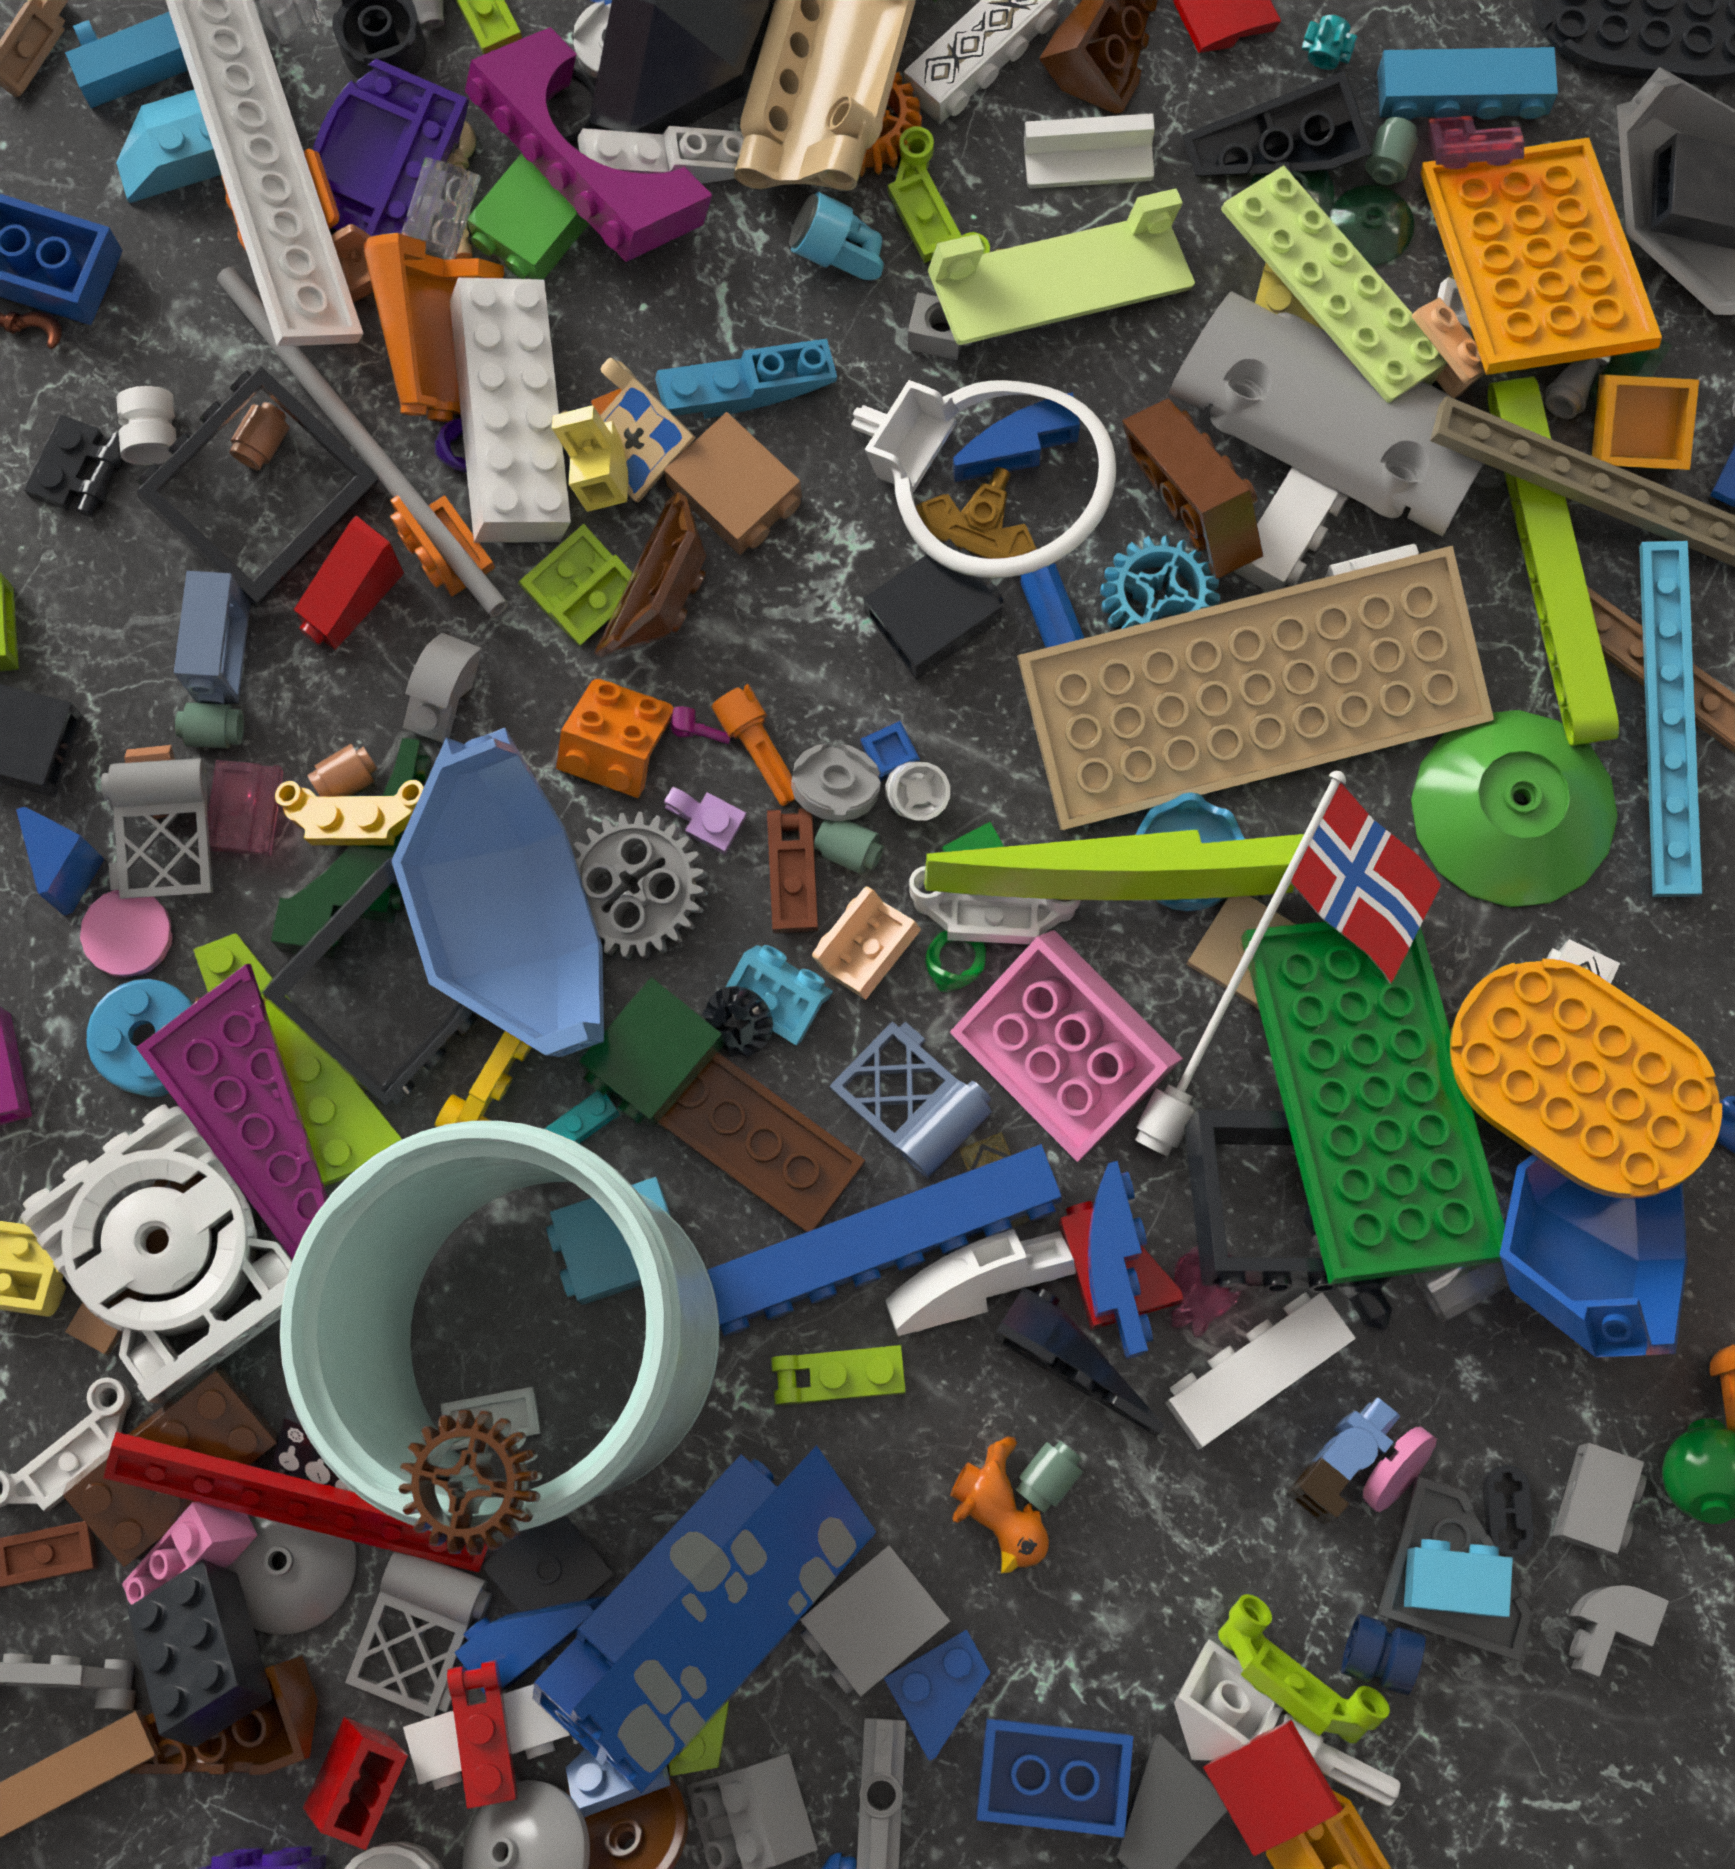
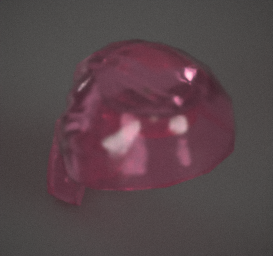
M1198 1246L1180 1257L1175 1267L1174 1281L1181 1289L1184 1300L1181 1306L1172 1311V1327L1180 1328L1193 1321L1192 1335L1194 1338H1199L1206 1332L1209 1323L1214 1318L1223 1315L1237 1302L1242 1290L1228 1292V1288H1219V1286H1202ZM1228 1252V1257H1234L1230 1252Z

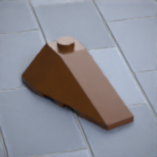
M303 1655L265 1668L273 1699L197 1747L160 1736L154 1713L144 1716L160 1755L130 1770V1773L182 1774L184 1772H210V1774H226L238 1772L250 1773V1775H265L309 1758L318 1700Z

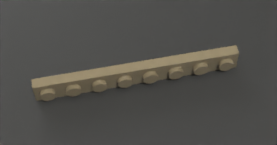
M1446 396L1439 404L1430 439L1431 442L1668 540L1688 541V548L1735 567V515Z

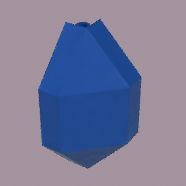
M1534 1154L1519 1164L1516 1170L1500 1250V1258L1510 1290L1594 1357L1676 1354L1688 1263L1683 1182L1668 1191L1653 1196L1616 1198L1595 1193L1581 1187Z

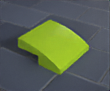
M582 524L526 574L518 584L580 646L612 617L632 572L616 554L613 556L585 524Z

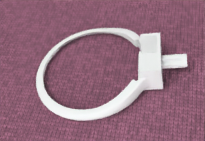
M908 380L888 414L864 405L862 408L857 407L853 413L855 419L851 427L856 431L872 436V439L865 448V452L877 478L895 484L897 504L912 538L932 559L953 571L965 575L984 578H1006L1034 572L1055 563L1075 550L1094 531L1103 518L1113 495L1116 481V458L1107 430L1100 419L1086 405L1074 397L1050 387L1020 381L994 380L974 383L942 397L938 391ZM1008 395L1043 397L1071 410L1083 421L1092 434L1098 452L1099 473L1095 491L1087 508L1063 535L1044 547L1027 554L1009 558L987 559L959 553L944 545L927 529L916 510L913 492L957 424L956 419L952 417L958 412L982 401Z

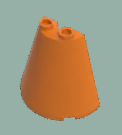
M400 233L369 237L367 242H364V254L401 405L400 414L426 416L427 412V420L450 422L453 420V414H461L449 301L458 277L503 279L504 266L480 258L441 259L425 254L426 241Z

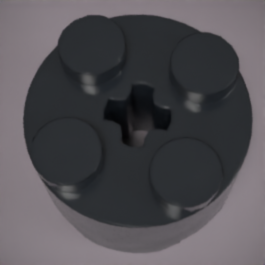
M341 0L342 5L337 14L334 13L333 31L343 60L355 77L360 79L372 71L374 68L368 64L375 59H379L411 74L418 72L423 67L425 38L412 0Z

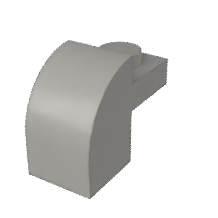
M444 633L439 634L425 647L413 669L405 694L410 695L403 728L444 743L446 737L450 738L459 698L473 687L482 651L481 647Z
M1625 1585L1601 1587L1585 1594L1574 1605L1569 1615L1587 1623L1585 1631L1579 1629L1572 1641L1569 1655L1575 1659L1571 1669L1589 1677H1600L1614 1635L1641 1647H1653L1669 1601L1642 1589Z

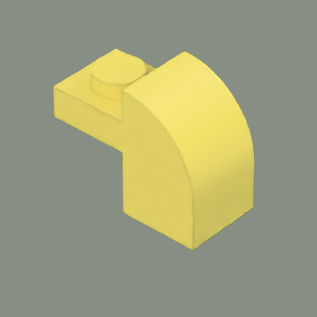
M593 405L554 415L552 418V430L570 456L569 486L585 510L589 512L627 502L628 468L623 444L613 421L604 423Z

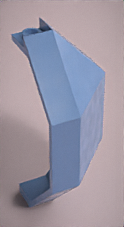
M506 728L474 738L464 744L446 737L392 859V865L429 984L544 1055L563 1057L604 1042L603 946L585 890L582 886V880L565 827Z

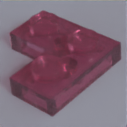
M1472 116L1429 119V139L1436 165H1443L1449 169H1460L1467 167L1471 162L1486 161L1490 165L1501 166L1512 163L1513 159H1524V139L1520 127L1476 130Z

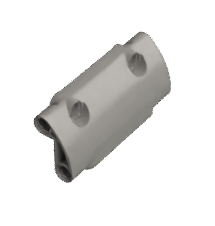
M1233 291L1229 292L1206 324L1177 373L1169 392L1171 395L1203 412L1208 409L1210 404H1213L1210 420L1220 431L1233 435L1369 506L1373 511L1382 516L1398 518L1402 515L1406 506L1410 507L1411 510L1407 519L1441 537L1445 534L1469 488L1484 466V463L1430 441L1439 404L1446 396L1451 397L1450 395L1421 381L1388 403L1325 330L1291 313L1275 314Z

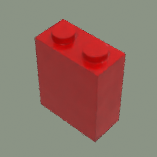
M344 1716L303 1806L304 1811L320 1833L366 1850L408 1754L388 1734Z

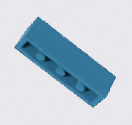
M1555 47L1384 50L1377 71L1380 118L1399 117L1411 120L1415 117H1435L1439 120H1451L1458 116H1478L1481 119L1488 120L1499 116H1521L1526 119H1534L1542 115H1549L1558 94Z

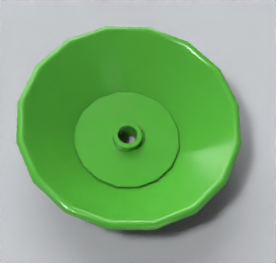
M1521 710L1493 712L1494 720L1445 732L1422 760L1411 798L1417 839L1437 872L1470 897L1510 908L1549 904L1585 885L1609 854L1618 817L1612 779L1591 745L1588 743L1571 746L1566 738L1564 726L1558 720ZM1516 793L1525 795L1528 804L1518 805L1514 801L1513 795Z

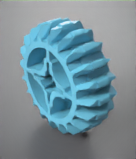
M1167 535L1162 537L1160 546H1154L1153 540L1147 536L1144 538L1142 550L1131 542L1127 546V556L1117 553L1113 559L1115 567H1107L1105 570L1104 578L1108 582L1101 585L1100 594L1107 598L1102 601V611L1104 613H1112L1108 618L1107 624L1110 628L1122 626L1121 629L1159 620L1166 615L1175 616L1219 605L1220 595L1214 592L1218 588L1219 579H1216L1214 576H1208L1211 573L1208 565L1210 561L1198 564L1201 551L1197 552L1195 549L1189 554L1186 553V542L1184 539L1180 540L1175 548L1169 546L1170 540ZM1163 567L1156 574L1140 572L1148 568ZM1177 572L1189 582L1194 591L1195 598L1188 596V591L1177 584ZM1168 581L1164 600L1159 599L1156 607L1153 608L1154 594L1156 595L1157 590H1162L1164 583ZM1124 591L1132 593V598L1144 606L1145 613L1143 618L1130 607Z

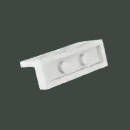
M1153 114L1025 122L1024 154L1028 188L1152 181L1154 179L1152 142L1155 130Z

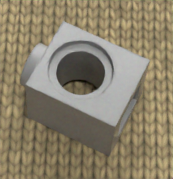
M917 292L908 328V350L958 360L962 345L956 343L951 329L946 332H939L932 328L938 323L948 324L938 296Z

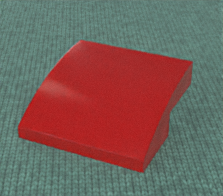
M1172 0L1198 53L1233 48L1240 37L1274 32L1281 22L1271 0Z
M1292 1720L1256 1736L1247 1744L1213 1759L1203 1767L1253 1856L1302 1834L1343 1810Z

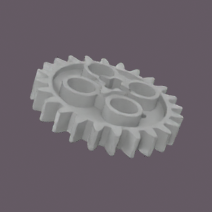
M638 812L634 824L631 823V820L625 813H620L619 823L616 827L604 818L602 819L603 833L598 834L590 828L586 830L591 840L588 846L580 842L574 843L576 849L581 853L579 859H575L582 880V886L585 890L601 943L605 940L604 952L613 956L620 946L622 957L631 959L634 949L637 947L640 956L647 959L650 956V945H654L660 952L666 953L667 945L665 939L670 937L674 941L681 943L682 937L678 929L681 926L692 930L695 928L692 921L688 918L690 912L703 913L704 911L694 901L695 897L708 895V891L696 885V881L704 879L708 874L703 869L693 867L703 857L697 851L686 853L692 846L693 840L688 836L677 840L681 829L675 824L670 825L664 831L665 820L660 816H656L649 826L647 816L643 812ZM638 844H645L647 847L646 858L639 864L631 865L629 861L630 851ZM665 859V865L654 870L658 861ZM610 872L613 881L608 891L597 894L595 891L596 879L599 875ZM633 877L639 880L637 884L641 890L637 894L630 892L631 885L628 882ZM665 878H673L675 881L674 892L665 899H658L656 894L657 885ZM615 901L610 911L605 913L603 911L605 905ZM637 906L640 910L639 921L631 928H624L622 924L623 913L628 908Z

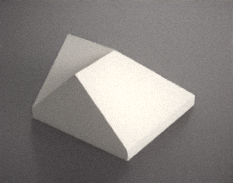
M1210 1639L1204 1645L1174 1702L1191 1760H1213L1247 1744L1256 1736L1273 1729L1283 1710L1281 1706L1267 1695L1257 1691L1248 1680L1240 1675L1243 1668L1237 1658Z

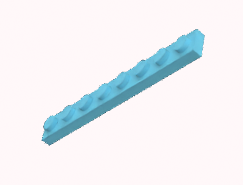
M1688 541L1642 542L1639 552L1653 897L1700 896L1702 894Z

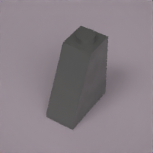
M1156 1733L1150 1740L1127 1811L1125 1838L1119 1837L1114 1854L1122 1864L1117 1869H1175L1228 1811L1213 1784L1160 1733Z

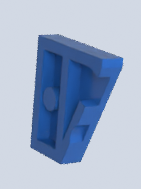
M967 1630L884 1677L886 1684L929 1761L936 1758L991 1673Z

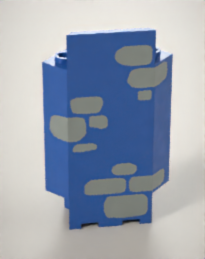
M817 1445L778 1487L772 1483L774 1476L764 1464L756 1459L749 1462L741 1454L578 1628L577 1636L573 1642L534 1682L532 1699L602 1766L609 1762L641 1794L670 1761L685 1750L800 1622V1619L828 1591L841 1571L877 1533Z

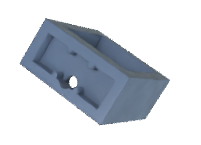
M186 571L174 674L197 703L239 704L251 604L231 573Z

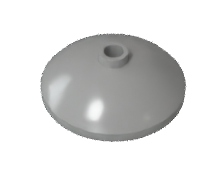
M248 1515L257 1536L226 1569L237 1573L239 1576L253 1628L269 1634L288 1635L308 1631L324 1623L339 1610L354 1584L358 1564L356 1542ZM283 1552L286 1555L287 1563L283 1569L278 1571L272 1565V1558L276 1553Z
M535 1780L516 1782L517 1800L482 1806L469 1827L463 1848L462 1869H588L590 1858L587 1825L575 1801L557 1786ZM508 1847L509 1853L507 1858L505 1859V1852Z

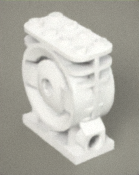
M166 1104L148 1113L142 1119L145 1125L130 1136L127 1132H123L107 1142L102 1148L105 1153L89 1164L87 1160H84L71 1167L63 1175L66 1181L50 1192L47 1188H44L30 1196L23 1203L26 1210L20 1216L23 1223L37 1237L36 1240L41 1248L46 1250L54 1261L53 1265L64 1275L73 1291L79 1296L90 1312L106 1324L123 1332L119 1351L120 1359L139 1384L137 1387L146 1400L161 1405L182 1391L216 1362H222L281 1319L285 1285L293 1261L278 1242L257 1239V1230L255 1229L251 1207L236 1182L185 1112L179 1106L169 1109ZM196 1174L206 1177L184 1194L170 1188L150 1187L138 1190L125 1197L111 1210L105 1220L101 1233L102 1252L88 1261V1252L94 1249V1235L98 1220L108 1203L120 1192L132 1185L149 1180H169L184 1185ZM233 1214L234 1220L218 1232L217 1250L209 1271L190 1291L177 1298L162 1302H142L127 1297L113 1307L108 1303L127 1288L147 1295H165L189 1285L199 1276L209 1259L212 1246L211 1228ZM157 1229H164L169 1236L167 1247L158 1254H150L146 1248L148 1235ZM257 1249L269 1251L260 1259L255 1261ZM250 1279L262 1299H256L232 1318L224 1321L222 1315L238 1300ZM210 1324L208 1335L180 1355H178L165 1337L189 1333ZM138 1332L144 1333L147 1340L136 1347Z

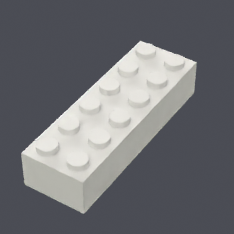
M458 277L449 302L474 542H560L571 523L563 446L552 430V418L554 415L559 414L544 280Z

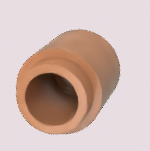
M264 402L262 406L251 405L231 438V443L233 444L229 451L231 456L254 470H260L263 464H269L290 429L289 425L284 421L286 414L270 403Z
M349 744L314 765L316 770L307 776L320 797H350L375 782L371 773L376 771L377 767L364 746L356 751L353 745Z

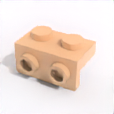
M1439 297L1417 309L1412 314V318L1448 363L1436 381L1448 395L1455 399L1461 396L1484 375L1485 370L1476 342L1458 321L1454 311Z
M866 886L848 904L845 913L833 928L821 938L817 948L812 953V957L828 977L866 1000L921 929L914 920L884 903L873 889Z

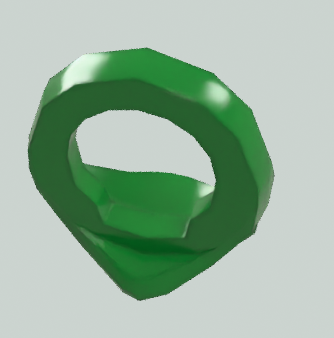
M946 930L941 932L931 942L927 949L925 965L936 987L941 992L948 993L962 989L981 975L985 967L986 948L983 942L964 941L973 948L975 961L971 968L963 971L961 975L941 969L940 952L944 945L955 941L947 940L948 932Z

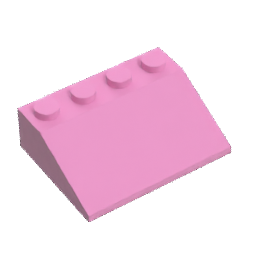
M1055 930L1037 936L950 1031L957 1041L1077 1162L1126 1117L1183 1059Z

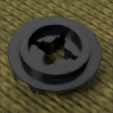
M729 986L720 989L708 999L707 1006L701 1015L705 1017V1021L722 1034L725 1044L721 1048L728 1051L730 1057L745 1055L748 1058L766 1046L772 1035L773 1019L769 1007L757 993L745 987ZM732 1013L736 1019H743L744 1021L750 1019L740 1029V1033L737 1027H729L724 1024L732 1017Z

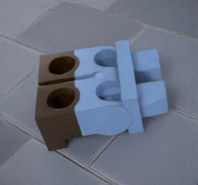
M1376 1398L1372 1403L1369 1402L1360 1413L1354 1411L1342 1418L1333 1429L1338 1435L1324 1445L1286 1494L1322 1524L1337 1519L1349 1505L1339 1494L1357 1472L1368 1468L1374 1463L1376 1457L1386 1453L1394 1441L1387 1437L1386 1434L1400 1418V1415L1381 1399Z

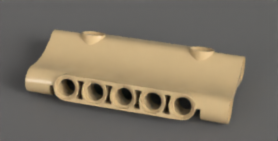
M775 0L741 116L740 128L744 140L734 171V177L738 182L753 189H765L786 184H808L846 191L856 187L866 150L877 141L882 131L883 117L916 0Z

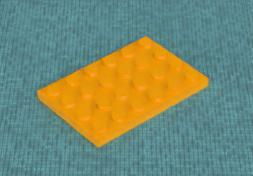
M1589 137L1422 162L1420 175L1486 375L1659 348L1662 335Z

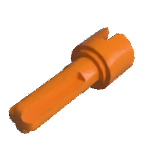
M749 684L744 686V690L737 687L729 691L711 705L712 710L728 737L740 738L779 804L785 806L794 802L795 797L791 788L792 775L763 726L767 716L765 710Z

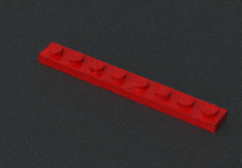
M119 1432L115 1433L103 1478L478 1573L488 1549L484 1543V1548L480 1555H469L465 1545L461 1553L450 1554L447 1548V1540L441 1546L433 1547L429 1544L430 1530L424 1533H417L413 1530V1525L385 1514L363 1500L355 1492Z

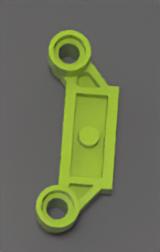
M919 126L906 129L900 137V155L902 158L896 180L887 185V192L923 262L926 263L932 260L937 243L975 234L979 235L984 247L982 254L989 253L990 245L983 235L975 232L964 235L960 234L927 171L929 160L934 152L932 134L927 129ZM905 139L908 141L907 145H904Z
M1245 1594L1230 1609L1229 1619L1218 1632L1220 1641L1225 1647L1234 1651L1243 1668L1240 1675L1248 1680L1257 1691L1267 1695L1291 1714L1295 1721L1306 1726L1317 1736H1320L1323 1732L1334 1733L1349 1743H1357L1368 1730H1375L1390 1713L1389 1705L1383 1695L1374 1688L1361 1686L1349 1699H1344L1265 1638L1262 1632L1271 1623L1272 1614L1268 1606L1261 1599Z

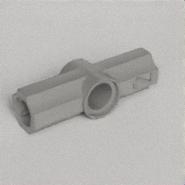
M864 1718L856 1869H899L906 1720ZM876 1781H887L895 1789V1800L887 1808H877L868 1799V1788Z

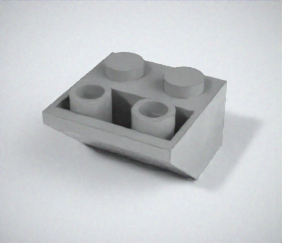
M789 1753L686 1785L691 1801V1809L697 1822L705 1850V1858L710 1869H765L818 1850Z

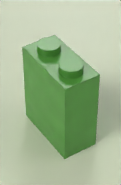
M522 153L467 218L472 235L471 241L476 248L488 256L494 253L503 259L507 268L517 277L525 279L527 276L530 279L538 280L545 279L589 225L585 219L579 216L576 209L567 199L551 186L548 179Z

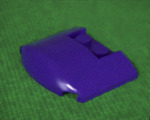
M375 59L368 64L374 69L356 83L351 80L335 99L320 127L313 150L320 154L339 212V221L332 227L333 229L339 230L353 224L370 236L400 233L416 238L424 224L421 222V219L454 143H459L469 99L379 59Z

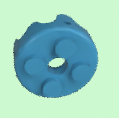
M1192 792L1181 794L1173 800L1152 808L1145 816L1136 835L1198 829L1202 843L1245 839L1236 818L1229 810L1214 806L1205 801L1202 795ZM1225 898L1156 901L1171 909L1196 911L1214 906Z
M153 979L133 980L121 984L108 992L96 1005L87 1027V1049L97 1071L107 1081L123 1091L148 1097L167 1095L169 1092L136 1049L137 1046L134 1045L133 1034L143 1024L153 1025L156 1033L193 1005V1002L178 988L166 982Z

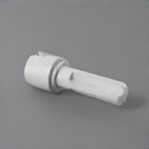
M1287 1713L1286 1715L1281 1714L1274 1728L1292 1720L1324 1776L1386 1807L1392 1806L1400 1791V1782L1397 1779L1323 1743L1324 1740L1321 1735L1317 1736L1306 1726L1295 1721L1291 1715Z

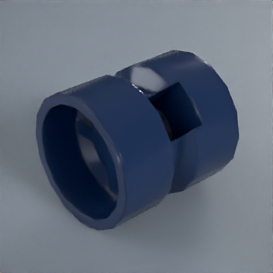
M1358 1614L1345 1646L1341 1674L1365 1682H1370L1374 1677H1378L1380 1687L1408 1696L1414 1687L1423 1660L1426 1642L1425 1635L1401 1627H1397L1389 1633L1384 1622Z

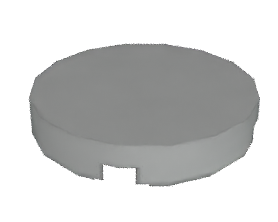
M820 744L804 751L794 763L791 788L795 800L811 814L821 819L833 821L852 820L868 813L877 802L881 783L879 779L880 773L876 763L866 753L850 745L839 744L838 748H827V744Z

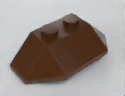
M680 492L666 501L594 652L595 655L601 658L660 640L671 633V631L676 633L685 620L688 610L683 608V605L689 593L694 595L705 577L706 572L701 567L707 555L687 497Z

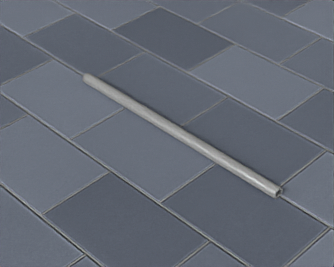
M227 267L223 269L217 276L218 283L372 472L379 477V480L393 497L398 495L443 559L491 617L501 614L507 608L508 602L302 350L298 346L276 345L262 301L235 268Z

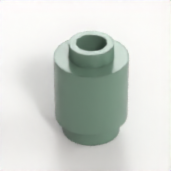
M1392 117L1387 119L1384 125L1378 128L1371 147L1372 155L1368 156L1365 164L1367 172L1376 182L1383 185H1391L1401 182L1406 178L1418 144L1417 128L1412 122L1404 118Z
M187 702L184 711H178L176 714V736L183 738V743L186 747L229 749L231 744L240 745L244 735L243 711L241 709H233L231 704Z
M825 819L814 841V849L822 852L823 858L860 875L867 868L871 870L876 868L882 857L884 846L879 844V833L850 820L833 821Z
M1059 1441L1055 1447L1046 1442L1019 1476L1022 1481L1015 1490L1045 1514L1051 1505L1056 1507L1084 1472L1076 1466L1082 1458L1062 1441Z

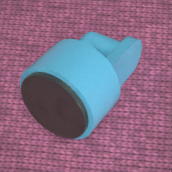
M820 192L810 195L803 204L793 225L789 239L791 251L825 268L831 264L864 280H875L882 275L884 263L879 257L883 242L881 234L871 229L854 215L853 208ZM845 239H848L861 245L862 248L846 241Z

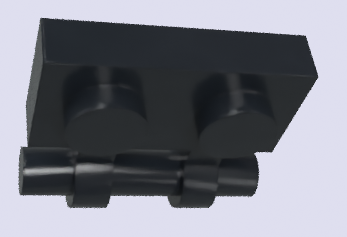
M59 414L24 491L29 497L67 511L74 496H78L81 499L76 507V511L84 516L92 517L97 505L103 504L109 493L106 486L113 471L119 470L124 461L120 454L119 434L111 433L106 446H98L103 437L99 428ZM90 462L97 463L90 480H82Z

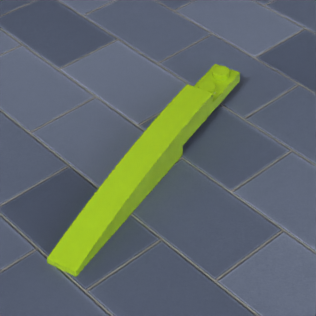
M1197 829L930 853L926 855L924 885L926 891L1065 900H1178L1274 894L1304 834L1202 843ZM1291 883L1285 893H1293L1294 886Z

